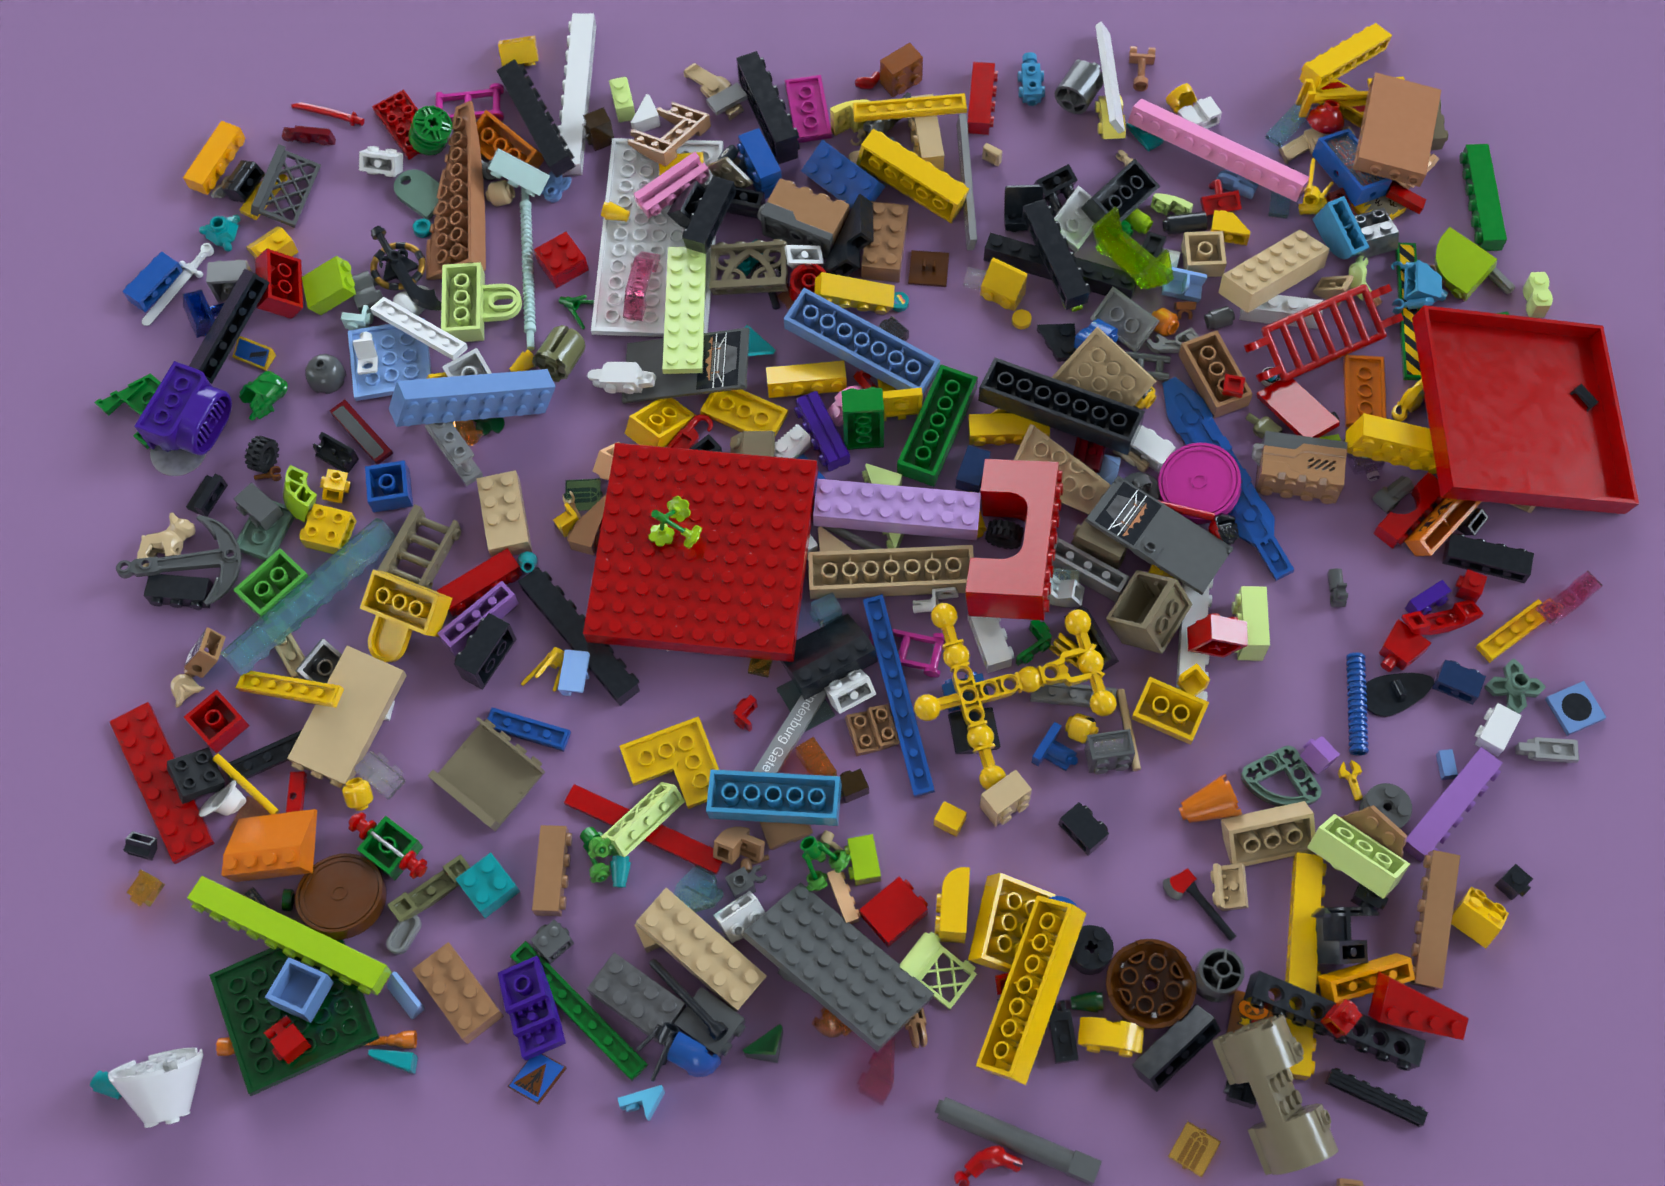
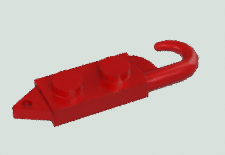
M705 414L695 415L677 433L667 447L690 449L699 440L698 432L694 427L700 421H706L708 423L707 431L710 432L713 428L712 419Z

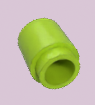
M1138 208L1125 219L1133 225L1132 229L1138 233L1146 234L1153 225V221L1150 220L1151 217Z

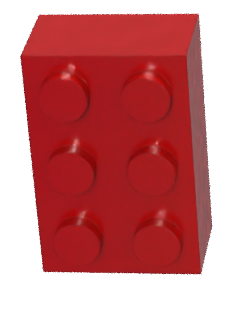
M266 248L255 259L256 275L270 282L257 304V309L292 319L303 309L301 259Z

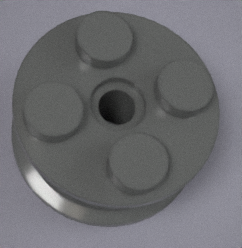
M1382 783L1372 787L1359 805V811L1374 805L1400 829L1409 821L1412 814V803L1407 793L1400 787L1390 783Z

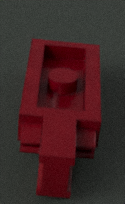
M295 125V128L284 127L281 135L283 140L288 142L301 141L306 144L313 142L321 145H335L336 142L332 131L327 128Z

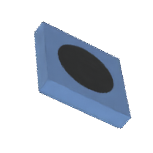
M1584 681L1545 698L1567 736L1607 718Z

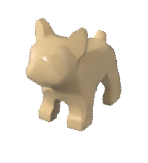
M173 512L170 513V525L165 531L141 536L142 540L137 552V559L155 557L157 553L165 554V557L181 555L183 542L196 532L195 525L187 519L178 518ZM149 563L143 564V567H147Z

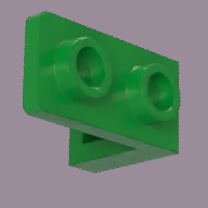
M1032 620L1030 622L1029 630L1038 641L1017 655L1016 664L1018 666L1022 663H1029L1033 660L1035 654L1038 652L1043 653L1051 646L1052 635L1045 622H1040V620Z

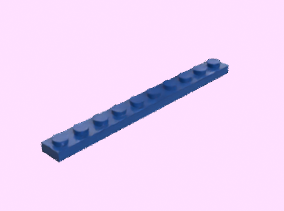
M883 594L863 599L914 797L934 793V785Z

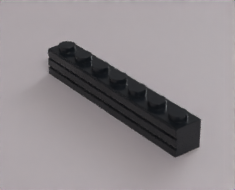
M1332 1068L1329 1071L1325 1084L1418 1127L1424 1126L1428 1115L1425 1108L1418 1105L1414 1106L1406 1099L1401 1100L1393 1093L1388 1094L1380 1087L1370 1086V1083L1367 1081L1357 1080V1077L1352 1074H1344L1343 1070L1339 1068Z

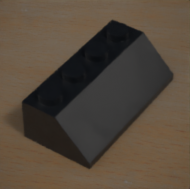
M1134 159L1092 196L1081 209L1092 222L1116 228L1152 195L1160 185Z

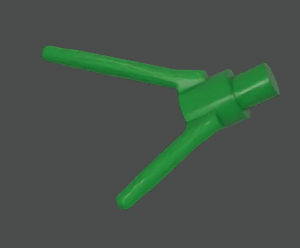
M587 295L574 298L561 296L559 303L568 308L581 329H585L576 310L581 304H594V300H582L587 298Z

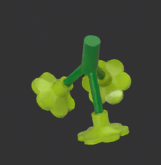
M675 496L667 503L668 513L663 514L658 510L652 511V517L660 521V524L651 527L649 540L655 542L659 547L671 544L675 532L674 529L668 527L667 524H669L686 537L684 546L690 549L698 541L702 528L695 525L692 530H689L669 520V517L675 518L678 522H682L691 514L689 502L686 499L682 500L680 496Z

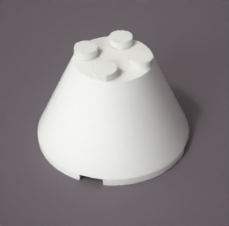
M193 1047L149 1055L148 1061L136 1064V1061L133 1060L111 1070L108 1073V1078L142 1120L145 1128L156 1126L162 1121H165L166 1124H172L180 1121L179 1117L190 1114L203 1051L199 1049L200 1052H198L197 1048Z

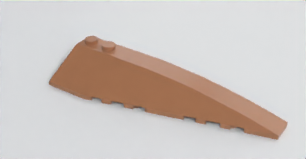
M468 101L455 108L452 129L454 131L448 141L450 146L449 154L445 155L444 160L447 164L446 168L442 170L437 193L439 201L437 206L434 207L433 212L435 220L434 224L430 226L431 239L427 240L426 245L427 280L442 279V265L481 262L483 270L486 271L484 183L479 137L472 101Z

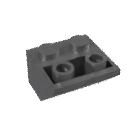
M1385 208L1354 216L1370 247L1365 252L1358 254L1359 256H1364L1363 259L1398 249L1399 231Z

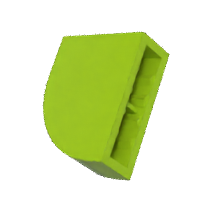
M1449 227L1438 242L1435 266L1437 268L1436 272L1446 281L1444 286L1451 291L1454 297L1466 301L1494 270L1498 259Z

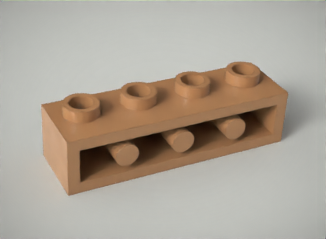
M540 825L532 911L535 916L562 917V910L566 909L567 901L566 897H564V888H568L566 867H570L568 846L572 845V833L569 832L567 826Z

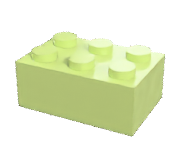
M1241 586L1239 593L1235 594V602H1232V614H1235L1238 620L1247 621L1248 646L1234 653H1237V660L1263 661L1270 647L1267 587Z

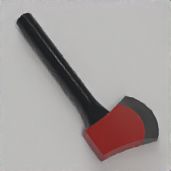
M1188 868L1175 876L1163 880V887L1168 896L1175 900H1180L1185 891L1188 892L1229 941L1237 937L1201 894L1195 883L1197 878Z

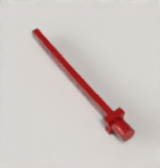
M302 102L291 104L292 108L348 121L351 126L355 124L363 126L365 123V119L358 117L356 112L347 114Z

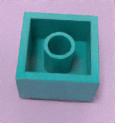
M491 852L455 879L484 918H487L520 893L516 884Z

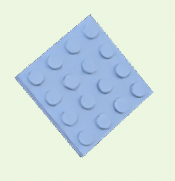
M385 324L348 331L355 401L393 395L397 381L426 379L428 374H432L429 346L393 325ZM362 332L372 334L371 337H373L372 340L378 355V371L376 373L359 375L357 372L358 358L353 346V340H359ZM367 363L362 368L369 369L373 364Z

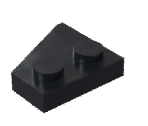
M1075 323L1037 325V332L1041 333L1045 339V344L1053 352L1057 362L1067 361L1076 351V348H1074L1076 336Z

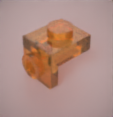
M473 420L455 421L452 423L468 446L477 444L483 435L482 430L476 431Z

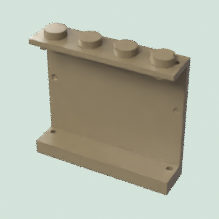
M477 717L476 720L480 723L443 768L438 773L432 770L428 777L496 832L543 776L545 771L540 767L543 763L534 756L531 759L526 756L525 753L527 751L518 743L515 746L509 742L511 738L503 731L500 733L494 730L496 726L487 718L483 721Z

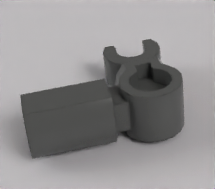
M1329 569L1327 575L1329 591L1331 592V607H1346L1348 593L1346 592L1347 583L1343 581L1342 569Z

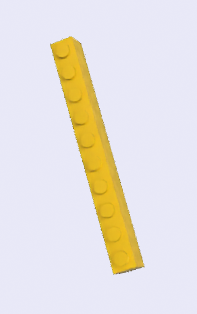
M1297 852L1293 857L1285 981L1319 995V993H1316V985H1319L1318 976L1320 975V971H1317L1316 918L1311 917V914L1317 908H1324V906H1321V898L1325 896V885L1322 884V876L1325 877L1327 864L1323 863V858L1319 855ZM1290 1000L1289 1004L1295 1010V1004ZM1311 1009L1310 1013L1312 1017L1316 1018V1015H1314V1010ZM1285 1018L1292 1036H1295L1296 1041L1300 1042L1304 1051V1059L1298 1064L1289 1067L1293 1074V1079L1308 1080L1315 1072V1061H1312V1052L1316 1050L1317 1041L1316 1038H1313V1029L1307 1026H1296L1292 1023V1020Z

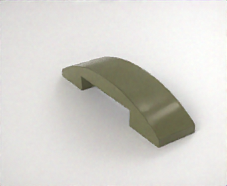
M460 854L445 864L443 870L409 894L403 893L387 904V906L400 923L431 907L457 888L459 884L455 879L468 870L470 866Z

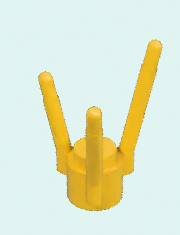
M1315 158L1311 160L1309 180L1303 197V203L1308 206H1315L1318 204V201H1323L1324 196L1334 184L1330 182L1322 193H1320L1318 187L1312 186Z
M553 647L542 662L521 682V685L524 686L534 675L535 678H539L548 666L554 669L560 667L553 686V691L555 692L559 685L565 652L560 648Z

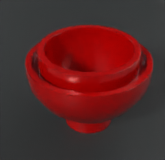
M1328 99L1324 104L1314 107L1307 116L1309 125L1314 130L1324 134L1342 131L1345 121L1342 112L1339 110L1340 104Z

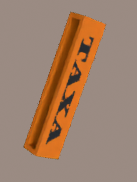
M1444 498L1404 542L1415 557L1431 556L1482 501Z

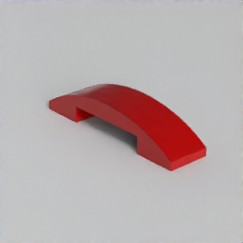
M1471 599L1457 602L1449 610L1427 615L1417 611L1404 614L1401 618L1412 633L1435 635L1466 626L1481 618L1484 613Z

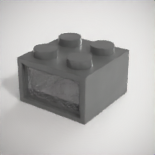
M1130 729L1087 735L1084 751L1089 773L1104 774L1108 770L1113 769L1124 771L1132 766L1135 749Z

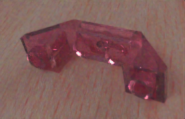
M641 251L635 256L625 289L623 318L643 320L647 306L645 295L652 272L657 271L661 257L660 254Z
M1587 571L1575 579L1563 592L1553 599H1547L1535 609L1550 625L1554 626L1580 607L1603 585Z

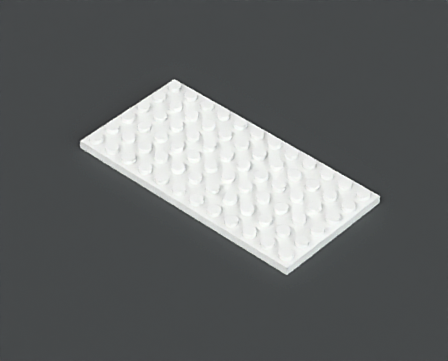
M612 138L605 202L609 203L611 201L629 210L630 216L628 222L605 220V217L603 218L591 333L592 335L664 337L668 247H685L684 240L682 239L685 228L678 225L667 215L672 205L663 208L656 216L648 218L635 202L634 193L659 177V163L647 158L629 146L628 139ZM687 140L676 151L677 154L703 152L704 163L708 167L709 164L718 160L723 152L724 145L723 141ZM710 170V177H708L705 183L701 184L704 188L706 184L711 181V178L713 176ZM716 236L711 245H715ZM711 247L706 259L704 333H708L711 290L709 289Z

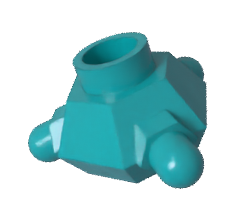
M237 214L228 218L216 216L210 220L209 225L201 226L199 232L206 235V238L217 246H223L226 252H230L232 250L231 243L234 242L239 227L237 224L241 218Z

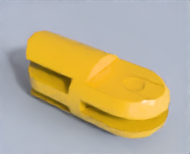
M1060 632L1058 635L1059 639L1054 640V646L1051 645L1049 650L1059 657L1062 652L1077 649L1079 646ZM1078 657L1065 660L1066 663H1071L1078 668Z

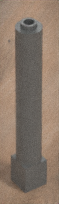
M945 1097L944 1101L939 1100L935 1109V1113L938 1114L937 1119L1062 1171L1067 1176L1090 1186L1094 1184L1102 1162L1101 1160L1077 1150H1070L948 1097Z

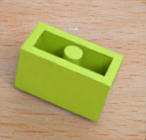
M873 834L848 838V846H844L846 855L849 854L851 856L852 866L848 867L850 880L854 879L855 886L881 882Z

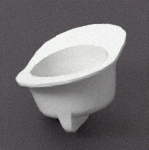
M231 781L225 788L212 795L199 810V816L204 817L214 811L225 816L237 812L246 803V798L235 787L237 781Z

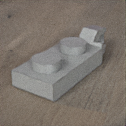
M1534 737L1533 739H1528L1527 743L1519 742L1515 746V754L1528 755V759L1538 761L1577 763L1579 761L1578 740Z

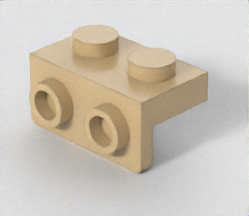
M1214 863L1213 870L1211 871V880L1215 885V892L1212 893L1214 905L1222 911L1249 908L1245 865L1238 863L1220 866L1218 863Z

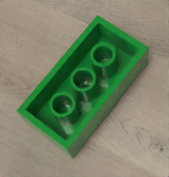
M869 387L858 390L850 388L841 391L843 436L847 450L884 448L882 388Z

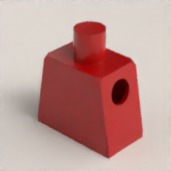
M1398 619L1379 652L1385 658L1380 665L1388 672H1391L1395 666L1405 670L1426 652L1431 642L1422 635L1412 633L1408 626Z

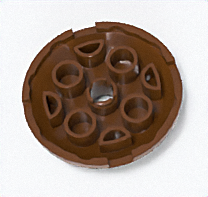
M1140 939L1121 948L1111 960L1106 974V990L1112 1006L1126 1021L1135 1023L1142 1028L1161 1029L1175 1024L1188 1013L1195 1000L1197 982L1195 972L1187 957L1178 948L1162 940ZM1145 981H1153L1156 989L1148 990L1145 986Z

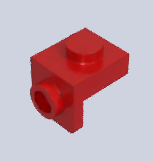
M751 694L747 698L741 699L736 706L737 708L733 711L735 724L743 730L745 728L749 732L752 730V724L747 717L758 707L757 699Z

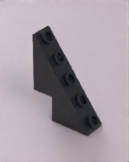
M858 195L823 266L826 273L848 276L860 268V250L874 242L873 203L863 195Z

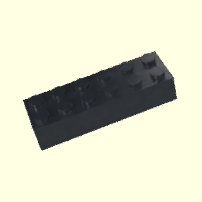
M757 51L737 57L739 83L747 94L750 107L778 165L797 159L798 150H800L797 140L799 133L797 128L792 126L791 115L789 113L786 114V106L783 99L778 97V88L772 84V76L770 71L765 69L764 58H760Z

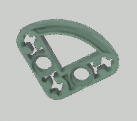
M1284 746L1248 764L1241 773V780L1250 792L1262 801L1277 807L1303 801L1307 805H1311L1318 801L1322 793L1309 768L1300 757L1298 751L1292 746ZM1285 752L1288 755L1292 754L1291 761L1288 758H1283ZM1272 761L1275 764V769L1272 771L1265 769L1264 762ZM1258 768L1260 769V772L1255 775L1254 779L1247 777L1248 771L1254 773ZM1297 769L1302 770L1305 773V778L1301 780L1295 778L1294 771ZM1284 771L1300 796L1288 797L1278 795L1265 789L1259 783ZM1309 780V783L1307 784V786L1304 785L1303 787H1301V785H1303L1304 783H1306V782ZM1308 788L1310 791H1315L1314 797L1306 794Z

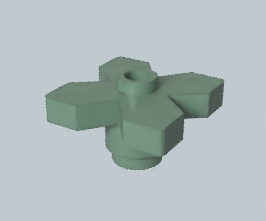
M1512 659L1503 668L1505 678L1493 677L1484 688L1492 696L1507 695L1506 707L1520 714L1527 707L1525 696L1536 698L1546 686L1537 678L1529 679V676L1523 672L1524 666L1516 659Z

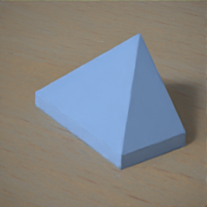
M1104 454L1100 473L1097 474L1110 485L1118 476L1121 457Z

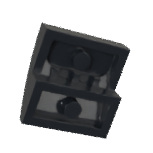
M993 707L983 708L985 712L984 721L987 720V726L994 733L993 743H995V747L991 750H998L1001 746ZM962 711L949 713L948 718L955 753L973 754L974 749L967 741L968 725L964 721ZM977 712L969 713L970 720L974 722L980 720Z

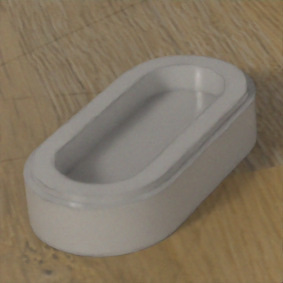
M417 915L401 923L397 922L386 941L387 948L391 953L401 955L409 949L422 925Z

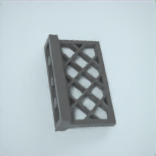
M278 144L252 203L251 214L255 216L261 214L295 228L321 168V164L286 151L285 146ZM286 158L295 160L297 165L288 168L285 162ZM310 166L315 168L314 173L306 175L303 167ZM299 169L302 176L294 179L290 171ZM287 173L290 180L281 183L279 175ZM305 180L308 187L299 190L296 183ZM293 184L296 191L287 194L284 186ZM281 188L284 195L275 198L272 191ZM298 195L301 203L293 205L290 198ZM286 199L290 207L280 209L277 202ZM274 203L277 209L274 212L264 210L266 205ZM292 210L295 216L294 220L285 218L283 213Z

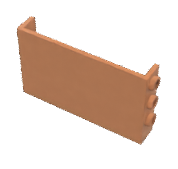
M1375 72L1369 85L1353 169L1420 187L1427 174L1441 89Z

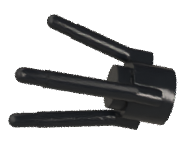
M665 1022L663 1026L657 1024L655 1030L637 1047V1051H640L656 1035H658V1042L665 1046L651 1081H655L661 1066L666 1065L669 1049L680 1031L676 1025L670 1022Z

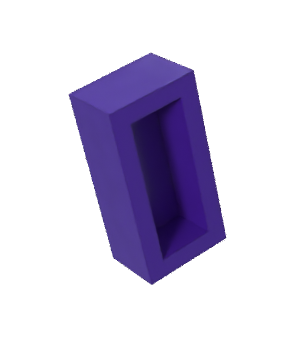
M1441 580L1409 600L1405 609L1408 613L1420 611L1423 615H1427L1434 606L1440 607L1449 600L1447 597L1452 590Z

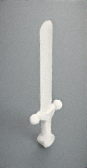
M204 243L201 246V252L191 263L179 262L181 268L185 269L142 319L143 325L148 326L156 319L193 274L197 278L203 277V272L198 271L197 268L206 257L213 255L214 249L210 243Z

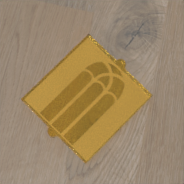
M1187 1121L1168 1157L1182 1165L1183 1169L1187 1168L1202 1177L1221 1141L1206 1133V1129L1201 1130Z

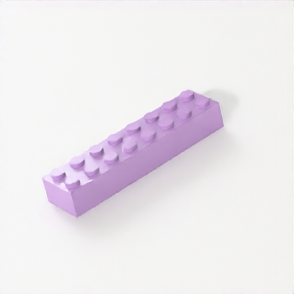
M817 479L813 522L814 526L977 541L981 493Z

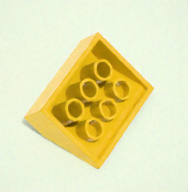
M1003 873L987 876L968 960L988 968L1009 973L1036 897L1050 898L1056 894Z

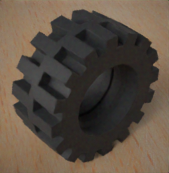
M264 436L252 438L251 442L248 443V449L246 448L245 450L247 452L245 464H247V468L266 474L270 472L274 464H277L276 459L279 457L278 443L276 440Z
M993 519V521L988 523L985 540L993 546L996 545L998 548L1017 549L1021 546L1024 528L1013 521Z

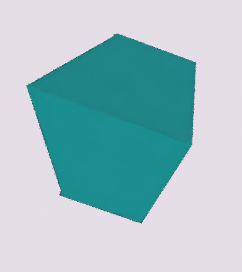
M748 324L744 327H749L750 329L748 356L774 354L776 352V349Z

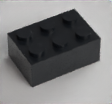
M488 613L485 618L483 617L480 620L474 635L469 636L465 648L455 657L454 665L462 679L482 690L484 689L517 640L510 624L491 613Z

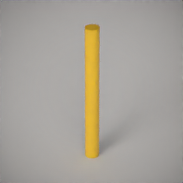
M219 753L213 757L212 760L231 778L237 781L271 815L279 812V809Z

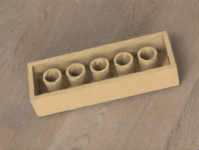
M1300 229L1224 273L1218 293L1249 313L1324 268L1330 248Z
M667 888L662 891L636 921V925L735 1012L740 1009L767 977L766 974Z

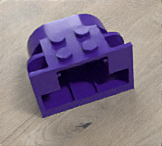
M174 361L134 427L153 450L158 445L166 452L182 449L195 455H204L213 447L227 424L231 414L232 400L228 392L211 386L202 371Z

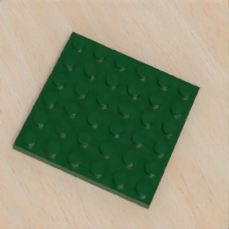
M343 939V940H336V941H338V942H340V943L346 945L344 939ZM279 947L276 949L269 948L210 974L209 976L248 1094L250 1096L258 1094L379 1039L380 1036L365 995L357 989L358 986L354 984L348 986L339 981V977L333 974L330 979L334 983L310 1023L272 1006L265 998L289 957ZM295 956V958H292L298 962H301L302 960L297 956ZM316 965L313 966L314 969L320 971V967ZM286 1015L292 1021L288 1026L293 1023L311 1045L309 1049L290 1064L284 1059L279 1061L271 1051L275 1047L270 1041L277 1034L269 1040L264 1033Z

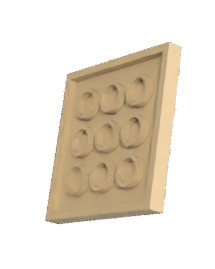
M1099 327L1093 330L1051 377L1132 407L1156 382L1146 370Z

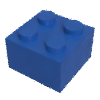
M405 460L365 466L367 501L373 513L413 507L410 470Z

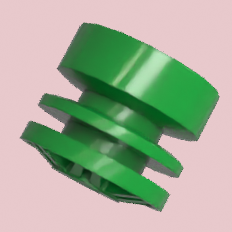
M425 106L420 108L414 114L409 130L410 144L416 151L424 155H436L442 152L451 134V118L439 107Z

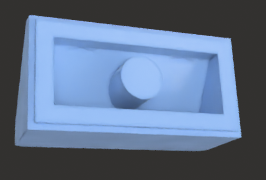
M393 972L387 983V988L408 1016L414 1019L425 1010V1007L397 972Z

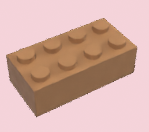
M872 202L874 242L864 247L861 265L862 279L900 282L909 205Z
M1217 330L1181 343L1178 356L1200 396L1213 414V419L1249 406L1253 393L1246 381L1242 398L1222 395L1225 374L1241 377L1243 375Z
M449 942L412 969L457 1033L467 1044L504 1017Z

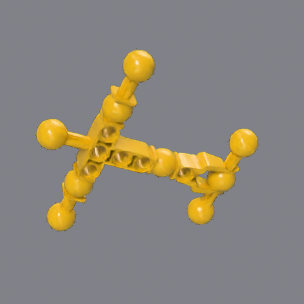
M940 603L932 609L931 620L935 626L942 629L946 642L942 646V650H944L943 660L950 667V673L953 672L952 681L956 693L940 698L930 694L922 695L915 701L914 712L921 720L931 721L937 718L941 710L960 705L964 721L968 725L967 741L974 749L973 754L979 753L983 769L980 772L979 781L985 790H988L1006 777V774L1000 766L995 765L991 749L995 747V743H993L994 733L987 726V720L984 721L985 712L982 704L1012 696L1017 691L1018 693L1022 691L1032 693L1039 690L1040 687H1044L1045 684L1065 683L1066 686H1073L1089 680L1093 690V695L1090 698V708L1099 716H1108L1115 711L1117 705L1116 698L1110 691L1105 690L1102 680L1105 673L1101 671L1104 666V660L1101 654L1095 650L1097 645L1090 642L1088 631L1091 627V618L1085 611L1073 610L1066 615L1064 621L1067 631L1076 636L1079 648L1062 652L1057 660L1045 664L1042 668L1041 665L1037 668L1026 666L1014 674H1006L976 683L973 672L969 667V651L963 645L964 640H958L954 624L958 618L956 609L948 603ZM1078 657L1077 666L1083 675L1070 677L1068 667L1064 662L1065 660ZM1047 669L1054 671L1055 677H1046L1044 671ZM965 672L968 679L965 681L959 680L957 673ZM1007 680L1012 681L1015 688L1012 690L1006 689L1004 682ZM985 686L992 687L994 694L986 695L983 688ZM971 692L974 699L966 701L963 698V693ZM977 712L980 720L975 722L970 720L969 713Z

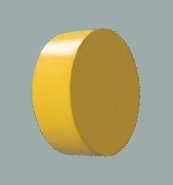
M1019 309L1013 313L1012 324L1015 328L1022 330L1028 328L1031 324L1032 316L1027 310Z

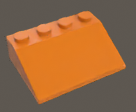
M311 809L238 819L223 854L221 876L234 882L313 873L317 810Z

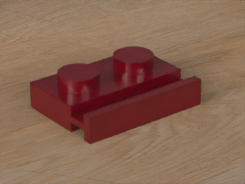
M1077 437L1073 456L1095 473H1100L1106 447Z

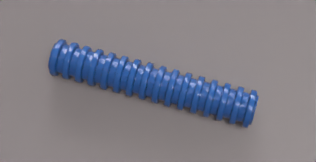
M1354 652L1346 656L1348 660L1346 662L1348 666L1346 669L1348 672L1347 690L1349 691L1347 693L1349 697L1347 699L1349 703L1348 721L1350 722L1348 724L1350 728L1348 730L1350 735L1348 739L1351 741L1349 742V747H1351L1349 753L1355 756H1362L1369 752V749L1366 748L1369 746L1367 742L1368 730L1366 729L1368 727L1366 723L1368 721L1366 717L1367 704H1365L1367 702L1365 698L1367 696L1365 692L1367 689L1365 685L1366 673H1364L1366 671L1364 667L1366 665L1364 661L1366 656L1362 653Z

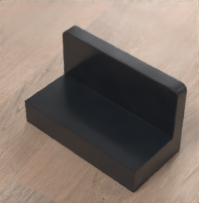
M216 473L213 477L206 475L188 502L187 509L208 517L228 486L223 477Z

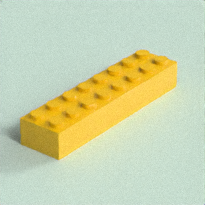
M1041 896L1036 897L976 1066L982 1070L1023 1085L1027 1084L1086 913L1075 905Z

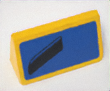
M239 336L232 357L267 371L276 354L270 347Z

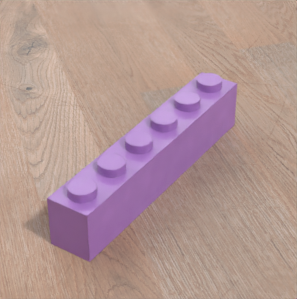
M1481 747L1408 835L1403 849L1421 863L1425 855H1428V852L1432 850L1438 851L1435 846L1438 842L1443 844L1451 835L1448 830L1451 826L1456 828L1464 819L1460 815L1464 810L1469 812L1476 804L1473 799L1477 795L1481 797L1489 788L1486 783L1489 780L1494 781L1499 776L1501 771L1498 769L1503 763Z

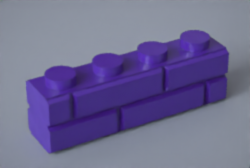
M814 391L806 396L797 398L795 400L796 407H794L795 414L798 419L802 418L804 422L802 427L812 438L810 439L814 451H819L820 455H818L821 465L826 466L828 471H833L849 464L850 454L818 392Z

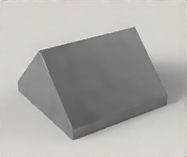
M321 638L295 671L301 679L327 683L342 654L325 639Z

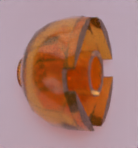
M825 1007L820 1010L822 1016L819 1019L815 1016L812 1021V1025L823 1036L835 1038L840 1035L845 1037L852 1031Z

